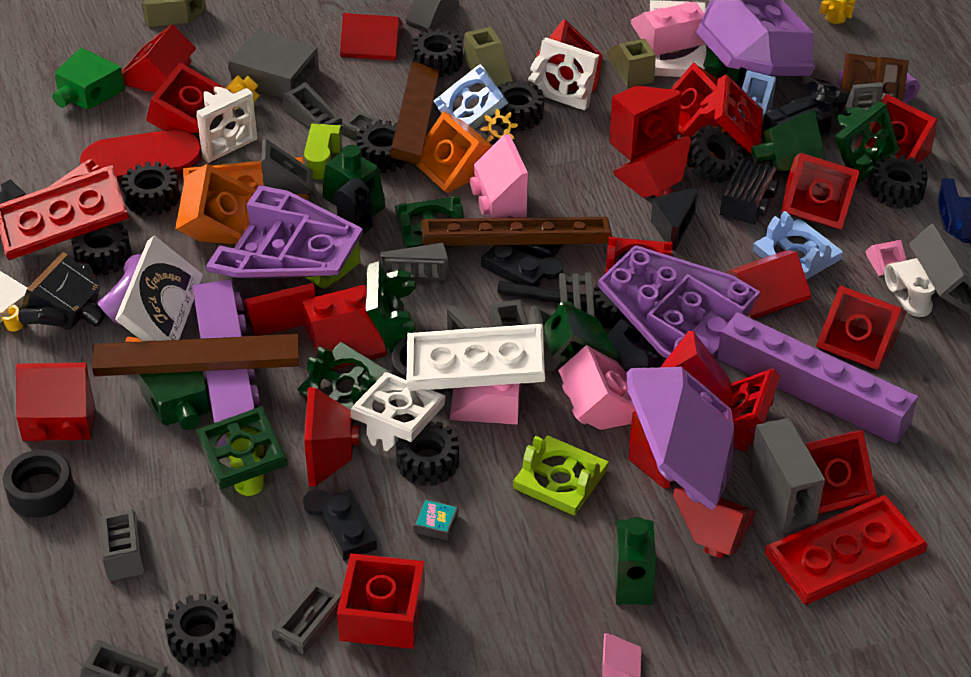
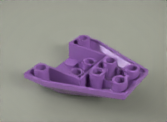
M637 245L631 248L597 283L598 287L646 340L665 358L669 357L688 331H694L715 358L718 355L721 330L737 312L748 316L760 296V291L733 275Z
M682 367L631 368L627 372V392L631 397L649 442L658 470L668 481L672 482L675 480L681 485L692 501L695 503L701 502L710 510L714 509L734 469V423L731 409Z

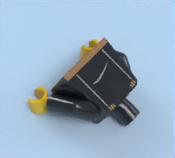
M63 251L26 289L22 304L23 309L19 310L15 305L9 307L8 313L10 317L4 316L2 318L6 329L15 332L24 325L42 324L70 330L81 318L98 327L106 314L100 306L95 304L101 286L91 265L76 262Z

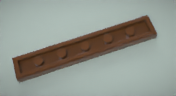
M412 62L390 157L419 164L439 69Z
M608 217L422 219L421 225L423 246L443 243L444 246L608 244L609 237H612Z
M298 334L94 344L92 370L95 377L299 366Z

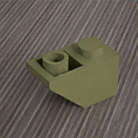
M145 0L142 2L145 25L148 27L189 23L206 10L205 0Z
M487 27L464 33L465 62L471 71L481 64L497 87L501 83L506 86L507 81H511L513 84L502 42L493 29ZM480 83L483 88L486 87L485 84Z
M645 38L620 43L606 51L608 59L627 88L654 83L656 54Z

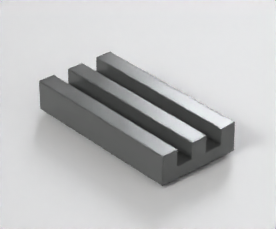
M586 272L585 276H579L578 273H572V276H566V273L559 274L560 303L567 301L566 285H572L574 306L581 310L579 285L585 284L587 313L594 316L591 272Z
M314 580L272 630L273 639L278 642L281 639L284 640L287 647L292 648L295 646L297 647V652L304 655L336 616L341 592ZM319 593H322L323 595L318 599L314 606H311L307 610V612L304 614V618L295 627V629L292 632H289L288 630L302 615V613L316 598V596Z

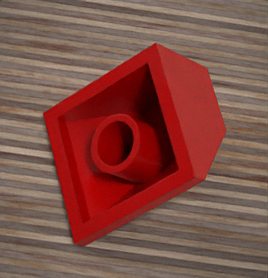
M565 19L558 25L549 39L599 55L592 88L593 93L597 90L603 54ZM540 50L537 52L536 58L539 56ZM565 54L554 55L548 62L559 65L561 62H564ZM574 59L578 72L584 73L582 66ZM561 66V76L566 80H572L574 77L573 70L568 66ZM545 72L549 84L554 89H559L560 82L556 75ZM574 81L572 84H569L568 90L577 91L579 89V86H577L578 82Z
M688 135L655 147L613 170L615 177L642 198L652 195L656 197L668 195L673 192L671 186L682 181L691 139Z
M308 387L304 435L309 487H316L352 460L353 446H359L360 438L359 425H353V420L350 418L351 410L315 387Z
M683 487L675 488L673 493L674 499L694 542L704 545L703 552L718 558H724L725 554L731 555L736 553L755 517L756 510L721 497L717 506L710 510L701 502L695 503L692 501Z

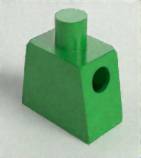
M81 47L56 70L57 91L52 94V98L61 108L72 102L84 109H91L125 90L122 68Z

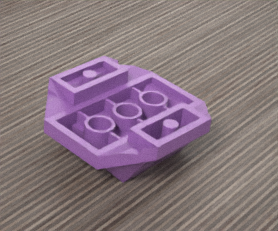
M710 0L696 33L726 67L734 69L743 67L749 71L769 76H811L816 67L815 59L813 58L814 32L783 0Z

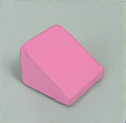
M901 240L872 245L865 251L878 276L884 275L886 265L907 260Z
M604 633L602 677H641V647L612 634Z

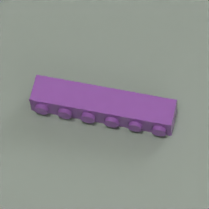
M231 280L192 285L200 339L242 337L241 334L247 333L244 314H237L238 311H243L240 292H233ZM254 369L206 371L214 423L255 409L254 405H260L257 384L250 385V381L255 380ZM226 434L217 442L218 447L227 444Z
M738 312L721 330L717 359L751 376L774 368L781 376L777 385L778 389L893 444L898 443L912 423L918 398L915 394Z

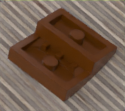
M848 53L845 55L841 88L850 93L853 85L882 82L881 101L885 94H888L903 102L909 61ZM839 104L838 112H844L846 105Z

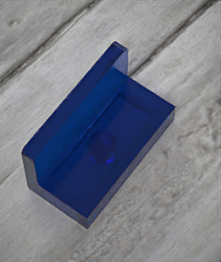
M942 179L937 204L943 230L963 243H971V197L958 196L955 179Z

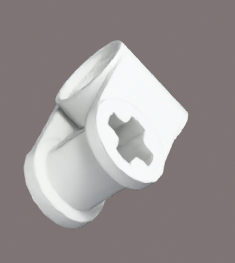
M914 258L886 265L884 271L886 284L904 309L907 310V313L916 317L929 315L933 307L931 296L936 292V289L918 259Z

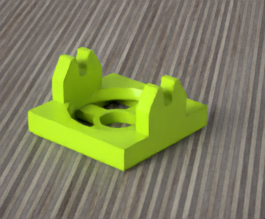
M549 435L545 439L535 436L532 446L528 445L526 448L523 468L513 480V489L575 516L607 472L609 461ZM552 456L566 458L563 465H556L554 467L542 463L544 459ZM577 464L583 465L585 468L581 470L579 479L575 477L573 472ZM535 472L547 477L548 485L546 488L537 482ZM557 472H563L568 474L571 479L566 483L560 484L554 482L551 476ZM570 488L574 489L573 491H570V492H558V491H565V490L570 489Z

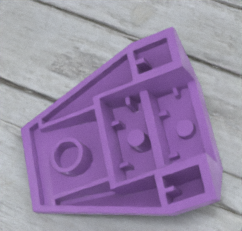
M259 185L247 203L249 226L234 248L219 245L207 263L206 271L252 280L339 275L361 238L363 228L287 190Z

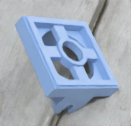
M481 64L433 101L441 113L445 111L465 121L474 130L486 121L484 119L485 115L491 117L495 114L496 109L500 110L508 104L504 95ZM475 83L486 85L480 92H471L469 89ZM462 95L464 97L462 106L453 112L454 100ZM478 97V104L474 108L467 109L469 101ZM465 114L472 115L470 117L462 118Z
M786 211L782 212L780 219L776 216L773 217L767 228V235L753 244V252L762 259L776 254L774 251L776 244L784 250L802 251L806 256L799 259L806 280L840 261L843 254L842 250L802 219L793 220ZM801 236L808 240V242L793 244L787 238Z

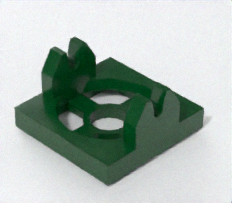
M880 101L868 110L860 107H850L846 109L848 116L840 114L837 116L843 130L836 134L835 138L844 166L860 171L856 185L872 173L873 166H875L877 160L881 161V158L884 156L889 159L890 155L900 151L887 105ZM878 122L882 129L877 133L871 132L869 124ZM861 132L862 139L860 145L852 152V141ZM874 137V147L866 148L868 140Z
M460 195L395 205V215L404 247L423 246L421 237L422 221L418 225H410V219L413 216L422 215L423 219H437L433 218L432 213L444 212L452 219L464 218ZM444 246L445 249H447V248H453V247H460V246Z
M378 261L368 264L366 312L389 351L393 352L394 347L403 340V337H407L408 333H412L415 330V322L410 321L409 312H404V304L400 298L410 295L416 289V282L409 281L411 280V273L407 271L396 270L385 273Z
M340 342L332 351L325 347H318V358L314 359L311 356L308 358L307 372L309 377L297 390L300 396L307 400L308 387H315L321 391V381L325 379L332 383L333 392L329 396L337 402L341 399L351 398V402L340 403L351 410L354 404L385 372L390 374L391 372ZM343 363L357 364L350 373L339 375L332 371L335 366ZM362 377V385L360 387L358 380ZM350 379L355 382L350 392L342 393L337 390L338 384L343 380Z
M262 406L196 429L209 471L212 473L214 483H218L220 490L288 465L284 451ZM240 429H255L259 433L251 435L250 433L241 431ZM230 433L231 436L228 438L227 444L215 448L222 436ZM244 438L251 442L250 447L245 451H235L231 447L232 443L237 439ZM265 443L266 455L262 460L255 462L252 456L255 447ZM233 456L241 458L244 466L238 469L230 468L219 460Z

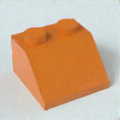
M443 111L425 137L420 162L415 165L442 190L449 193L470 183V178L474 177V164L492 145L465 121Z
M206 164L185 176L175 229L200 242L237 244L250 224L247 203L256 189Z

